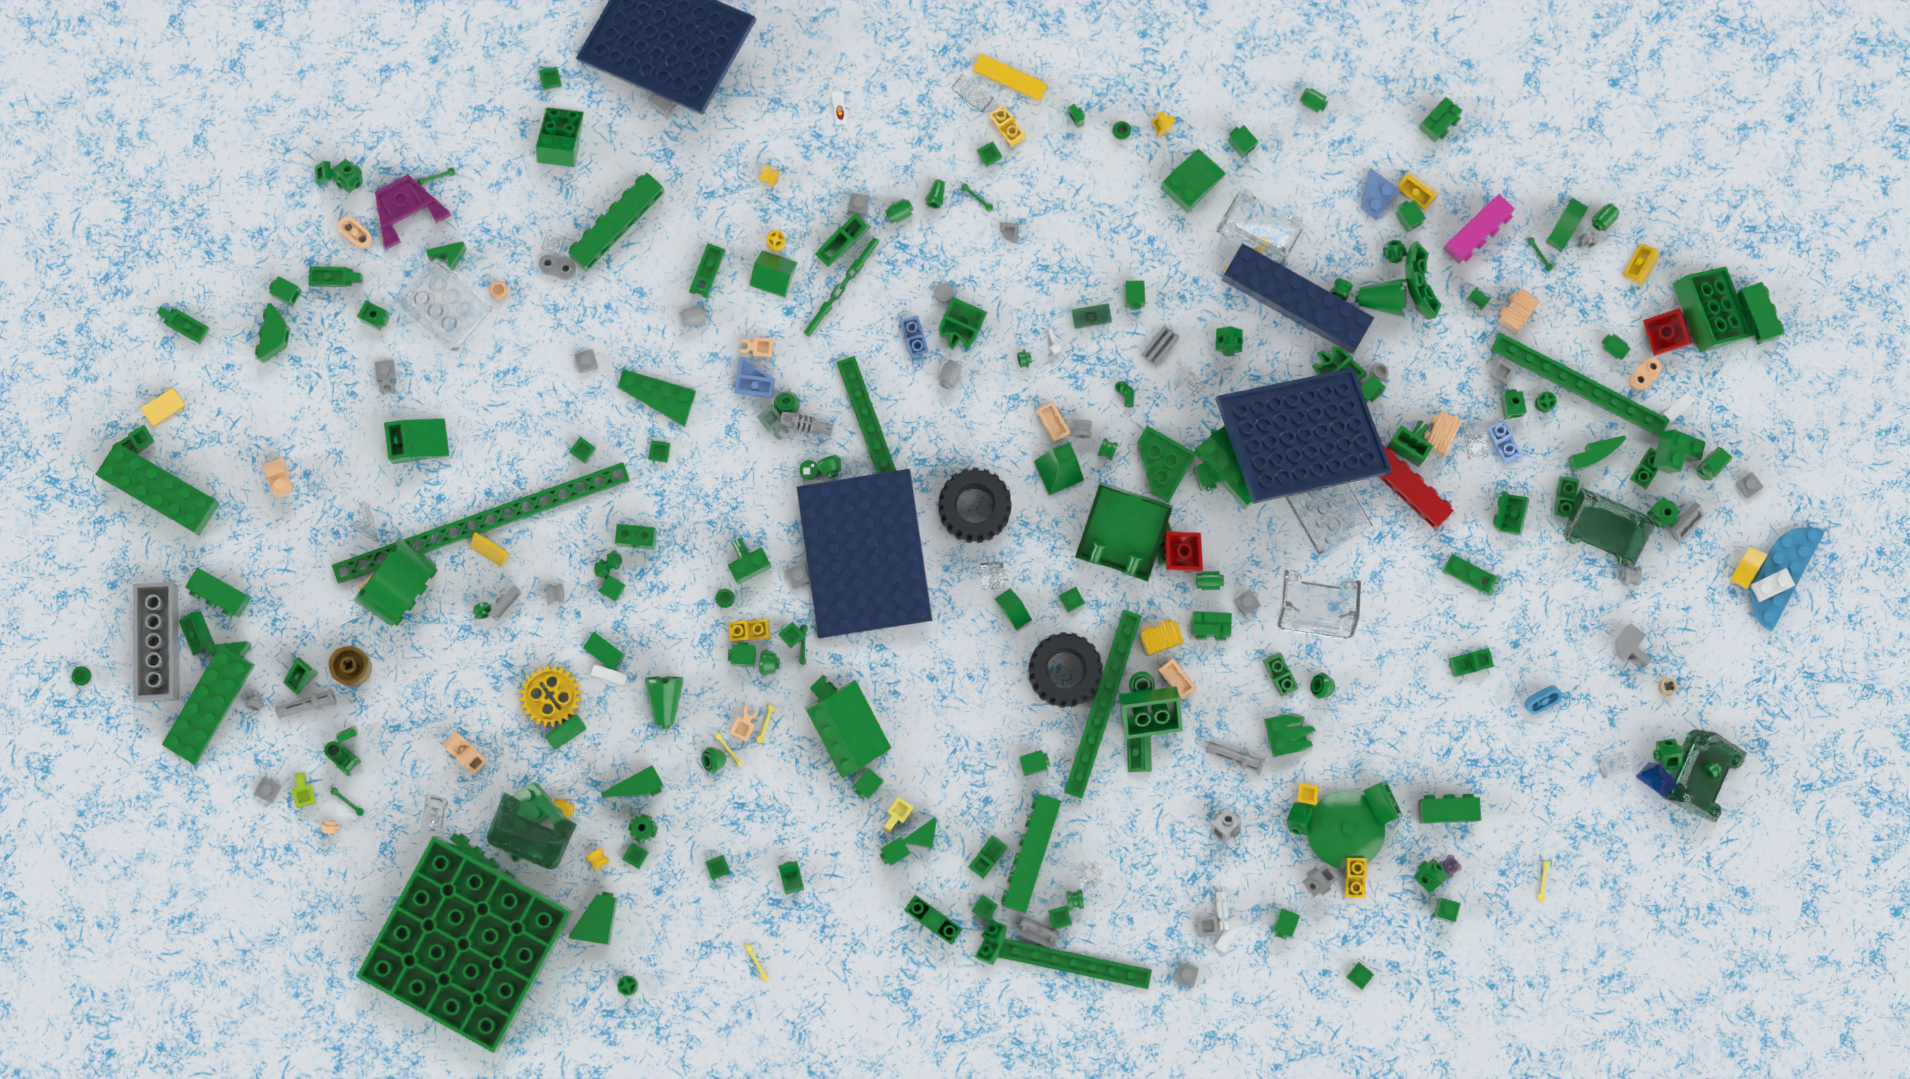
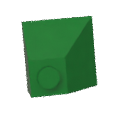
M1070 442L1058 446L1034 460L1049 496L1084 481L1078 459Z

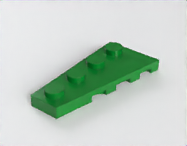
M624 369L618 384V389L645 403L650 408L657 410L685 428L696 390Z

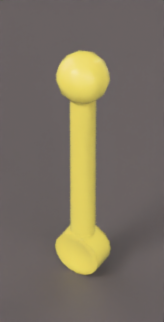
M774 705L767 707L768 713L761 734L757 737V742L760 744L765 740L764 734L771 713L775 710Z
M716 733L715 739L721 742L734 759L738 767L741 766L742 762L722 739V734Z
M1547 860L1542 863L1544 868L1540 893L1537 895L1539 901L1545 900V881L1547 868L1550 866Z
M746 944L745 950L749 952L761 974V980L767 981L769 976L764 973L754 955L752 945Z

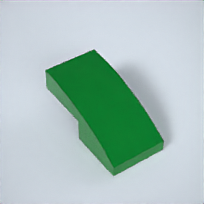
M143 425L128 433V437L117 443L139 454L150 446L154 439L146 426Z
M1489 648L1449 658L1454 677L1494 667Z
M992 835L968 868L984 879L1008 846Z

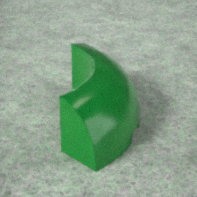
M1416 241L1410 245L1406 255L1405 277L1415 306L1425 319L1430 320L1437 317L1442 304L1436 298L1431 286L1426 284L1424 274L1427 273L1429 253Z

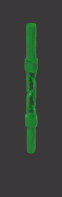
M873 237L859 258L855 259L847 270L845 279L833 289L828 302L824 301L819 308V312L803 332L805 335L810 337L824 316L833 308L831 306L833 302L841 297L850 279L855 278L864 266V262L880 242L878 239ZM852 269L856 271L853 276L849 274ZM839 287V289H841L842 291L836 297V295L833 294Z

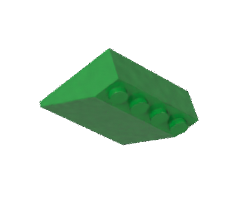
M1726 266L1689 274L1672 283L1699 353L1754 336Z
M1224 425L1201 443L1194 453L1243 509L1246 510L1253 502Z
M856 680L804 707L841 778L861 769L891 749Z

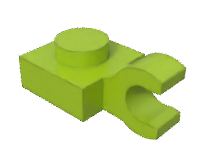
M305 773L294 774L297 788H293L292 792L296 808L316 804L313 785H306Z

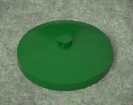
M1339 791L1327 795L1314 806V811L1307 825L1309 830L1307 838L1313 852L1324 863L1335 868L1346 869L1347 858H1367L1368 863L1379 853L1385 839V824L1379 826L1366 796L1353 791Z

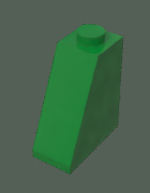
M602 891V895L596 894L569 934V939L610 945L618 898L613 897L614 893Z

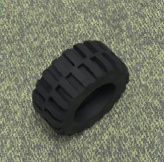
M973 467V470L963 469L961 473L958 474L956 472L953 474L952 478L947 480L943 489H941L938 508L939 516L943 526L947 528L950 534L955 535V538L958 540H966V543L989 541L995 535H999L1008 523L1012 507L1010 491L1007 490L1005 482L1001 481L997 474L989 473L990 470L984 469L982 471L976 467ZM969 489H980L989 494L993 502V510L986 520L976 523L969 522L959 515L957 501L963 492Z
M1060 632L1057 635L1052 634L1040 642L1030 658L1028 672L1029 681L1033 686L1032 689L1039 695L1041 700L1047 701L1049 705L1059 706V708H1072L1078 704H1083L1093 696L1103 675L1101 656L1096 651L1094 644H1090L1084 636H1077L1076 633L1066 634V632ZM1058 653H1072L1081 660L1084 672L1082 679L1077 685L1070 688H1061L1049 679L1047 673L1048 663Z

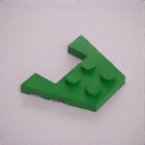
M537 782L530 783L504 801L513 862H519L531 854L523 835L546 819L550 818L556 833H562L574 825L570 819L565 817L563 811L554 805L551 801L552 799Z

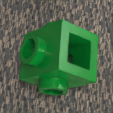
M344 159L331 169L333 181L340 189H344L348 193L359 188L363 183L361 169L357 165L350 163L347 159Z
M1232 326L1216 329L1215 351L1223 353V356H1234V353L1242 352L1243 330Z
M1662 497L1646 514L1652 519L1651 521L1655 526L1664 529L1667 526L1671 528L1679 520L1677 516L1680 514V511L1675 503Z
M1676 739L1656 741V750H1653L1655 761L1659 762L1662 770L1682 768L1683 748L1681 745H1678Z
M641 814V817L635 816L634 820L631 819L628 830L631 831L630 835L634 837V841L645 843V840L651 842L652 837L655 838L658 827L656 822L652 821V816ZM641 824L646 826L644 831H639Z
M1434 858L1429 862L1424 860L1416 867L1418 871L1414 875L1418 883L1428 893L1435 890L1449 877V874L1443 869L1442 865Z

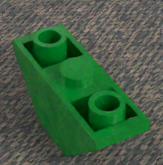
M268 303L267 308H264V324L259 330L260 343L255 349V356L263 363L287 348L291 330L272 303Z
M916 894L904 909L911 917L950 945L954 943L963 930Z

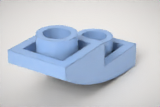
M1504 420L1487 428L1489 436L1505 465L1522 457V452L1515 443L1513 434Z

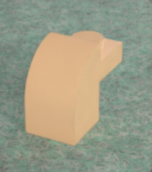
M280 457L263 463L266 478L269 480L275 498L294 492L289 478L291 474L285 458Z
M457 731L442 744L445 749L474 775L488 761Z

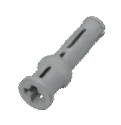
M329 688L326 692L312 693L309 698L276 706L275 710L280 719L309 709L320 710L321 707L326 705H336L337 701L333 689Z
M1209 741L1206 753L1239 764L1242 769L1253 770L1258 775H1260L1265 762V758H1256L1248 752L1243 754Z

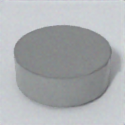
M946 283L939 284L935 289L936 300L940 303L951 301L953 288Z

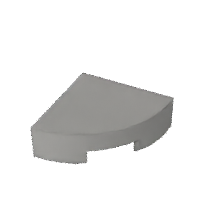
M1000 222V230L1004 238L1011 243L1017 244L1019 224Z

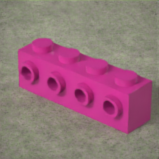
M1498 194L1447 242L1443 249L1458 264L1463 260L1467 262L1474 255L1472 252L1476 248L1480 250L1487 243L1485 239L1489 235L1493 237L1500 230L1499 226L1502 223L1506 225L1513 218L1511 214L1515 208Z

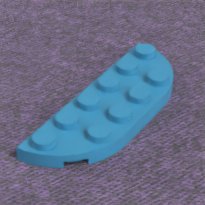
M1809 527L1796 528L1780 536L1772 545L1753 583L1787 568L1795 586L1761 602L1758 601L1751 587L1750 603L1752 604L1754 615L1758 622L1770 632L1776 626L1825 532Z

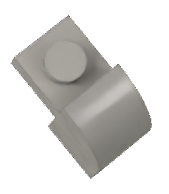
M1631 623L1626 625L1618 635L1615 649L1622 661L1630 657L1633 664L1638 667H1645L1652 659L1637 648V646L1646 635Z

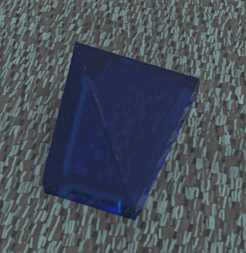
M1649 762L1636 775L1637 779L1665 799L1678 786V783L1659 763Z

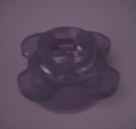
M1448 855L1444 861L1439 862L1449 874L1448 878H1452L1453 874L1462 868L1453 855Z

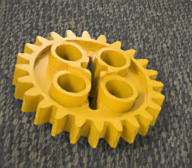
M547 664L545 670H542L539 666L538 673L532 670L533 676L531 678L525 676L528 683H521L525 690H519V693L524 695V697L519 698V701L524 702L520 706L521 709H527L524 715L532 714L530 721H534L537 718V725H540L543 721L544 727L547 728L549 723H551L552 727L555 728L556 722H559L561 725L563 724V719H570V714L572 716L576 715L573 710L580 709L576 703L582 702V699L577 697V695L582 694V691L576 690L581 686L580 683H574L577 678L575 676L569 678L572 673L571 671H567L564 674V667H561L558 671L557 665L550 669ZM551 678H557L558 683L555 687L548 686V681ZM540 682H543L546 688L553 694L554 699L561 706V710H558L553 701L548 698L547 693L540 686ZM537 689L541 690V697L534 699L532 697L533 692ZM563 693L569 695V699L565 703L559 700L560 695ZM545 706H553L551 714H544Z

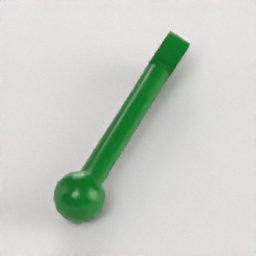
M449 168L448 171L424 179L418 178L417 182L423 185L424 182L442 176H453L455 169Z
M967 184L961 186L963 191H967L982 203L988 212L993 210V205L987 204L969 189Z
M1533 237L1528 238L1527 242L1533 246L1546 265L1545 269L1551 271L1553 265L1548 263L1535 244V239Z
M802 624L800 630L806 637L808 627ZM805 638L801 642V658L799 659L801 665L807 662L805 658Z
M334 787L330 790L332 795L338 796L352 807L357 815L361 816L364 814L362 808H358L341 795L337 788Z

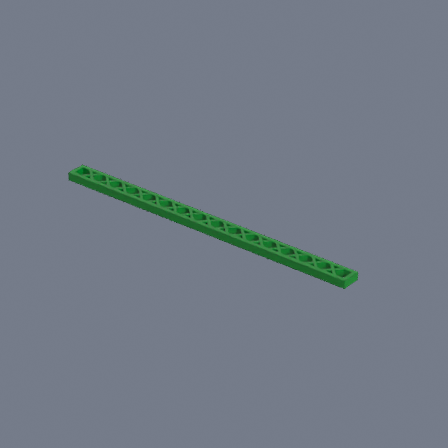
M622 462L403 539V541L411 546L417 540L424 542L422 548L418 551L425 554L473 537V534L476 532L478 534L485 533L629 482L630 479ZM622 469L624 478L619 480L612 478L615 470ZM596 477L606 478L602 486L593 484ZM581 482L588 485L585 492L582 493L575 490L578 483ZM561 489L570 491L567 498L561 499L557 497ZM547 495L551 497L548 505L539 503L542 496ZM528 501L533 506L530 511L525 512L521 510L523 503ZM508 508L515 510L511 518L503 516ZM492 514L497 518L494 524L489 525L485 523L488 515ZM471 521L479 523L474 531L466 529ZM456 527L460 529L457 537L453 538L448 534L451 528ZM434 534L442 536L437 544L430 542ZM394 543L333 564L332 568L337 583L340 584L376 571L380 563L375 561L377 555L380 553L387 555V551L390 550ZM364 559L369 562L364 570L356 568L360 560ZM343 566L351 568L347 576H340L338 568Z

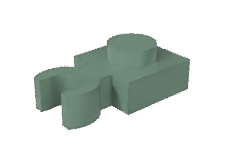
M770 405L757 418L768 432L773 428L775 437L780 440L782 437L779 435V430L783 429L786 433L790 431L788 427L779 424L781 415L773 405Z

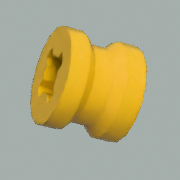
M767 164L760 174L759 181L762 183L766 182L773 188L780 177L781 171L778 169L774 170Z
M773 230L768 233L766 237L768 248L773 252L782 251L786 245L784 234L779 230Z
M602 847L585 857L592 864L591 868L593 871L600 869L610 861L603 854L604 850Z

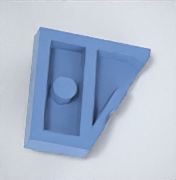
M1370 169L1367 175L1368 178L1361 209L1377 220L1400 189L1373 169Z
M739 357L735 394L773 399L775 378L764 373L760 368L746 361L745 358Z

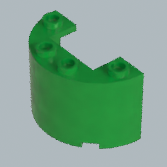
M399 537L371 578L353 599L391 627L394 624L396 626L400 624L404 618L402 615L406 610L411 611L416 604V601H414L418 594L422 595L428 587L426 582L429 578L432 579L438 571L435 562Z

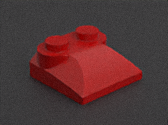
M1680 308L1643 320L1654 356L1677 349H1684L1692 345Z
M1166 531V570L1183 571L1186 573L1203 571L1201 533Z

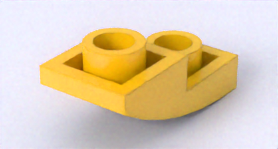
M1004 104L988 114L1010 147L1026 138L1025 132L1016 123L1014 116Z
M1750 546L1730 581L1748 589L1768 555Z
M769 619L728 623L730 642L771 639Z
M1347 858L1344 898H1365L1367 858Z

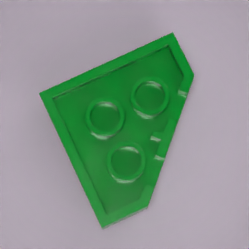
M1146 426L1137 445L1151 494L1169 503L1196 455L1190 449Z

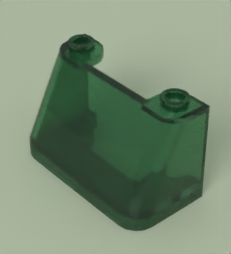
M1580 488L1563 536L1571 544L1575 545L1582 541L1609 552L1617 558V562L1621 565L1627 566L1629 564L1635 566L1655 525L1647 515L1587 489Z
M1694 729L1687 734L1682 745L1684 753L1682 768L1671 769L1662 790V797L1708 821L1717 823L1721 815V806L1715 800L1729 768L1737 769L1742 766L1747 752L1715 732ZM1706 762H1717L1722 769L1720 771L1721 776L1714 779L1709 778L1703 769Z
M504 793L487 832L486 838L488 843L548 870L556 869L563 858L577 824L562 819L555 824L553 830L517 815L519 809L518 800Z

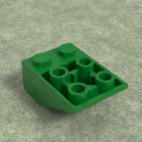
M546 108L536 144L537 163L567 167L575 166L584 112Z
M445 418L398 420L384 423L388 459L392 464L450 456Z

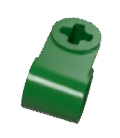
M328 742L324 747L325 755L347 776H350L352 769L362 762L338 742ZM337 745L339 752L337 755L332 756L330 749L332 746Z

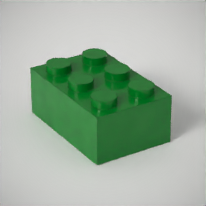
M1176 686L1119 694L1121 722L1125 739L1183 731L1180 696Z

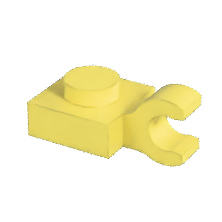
M898 796L887 811L891 817L884 828L891 832L897 821L903 824L914 807Z

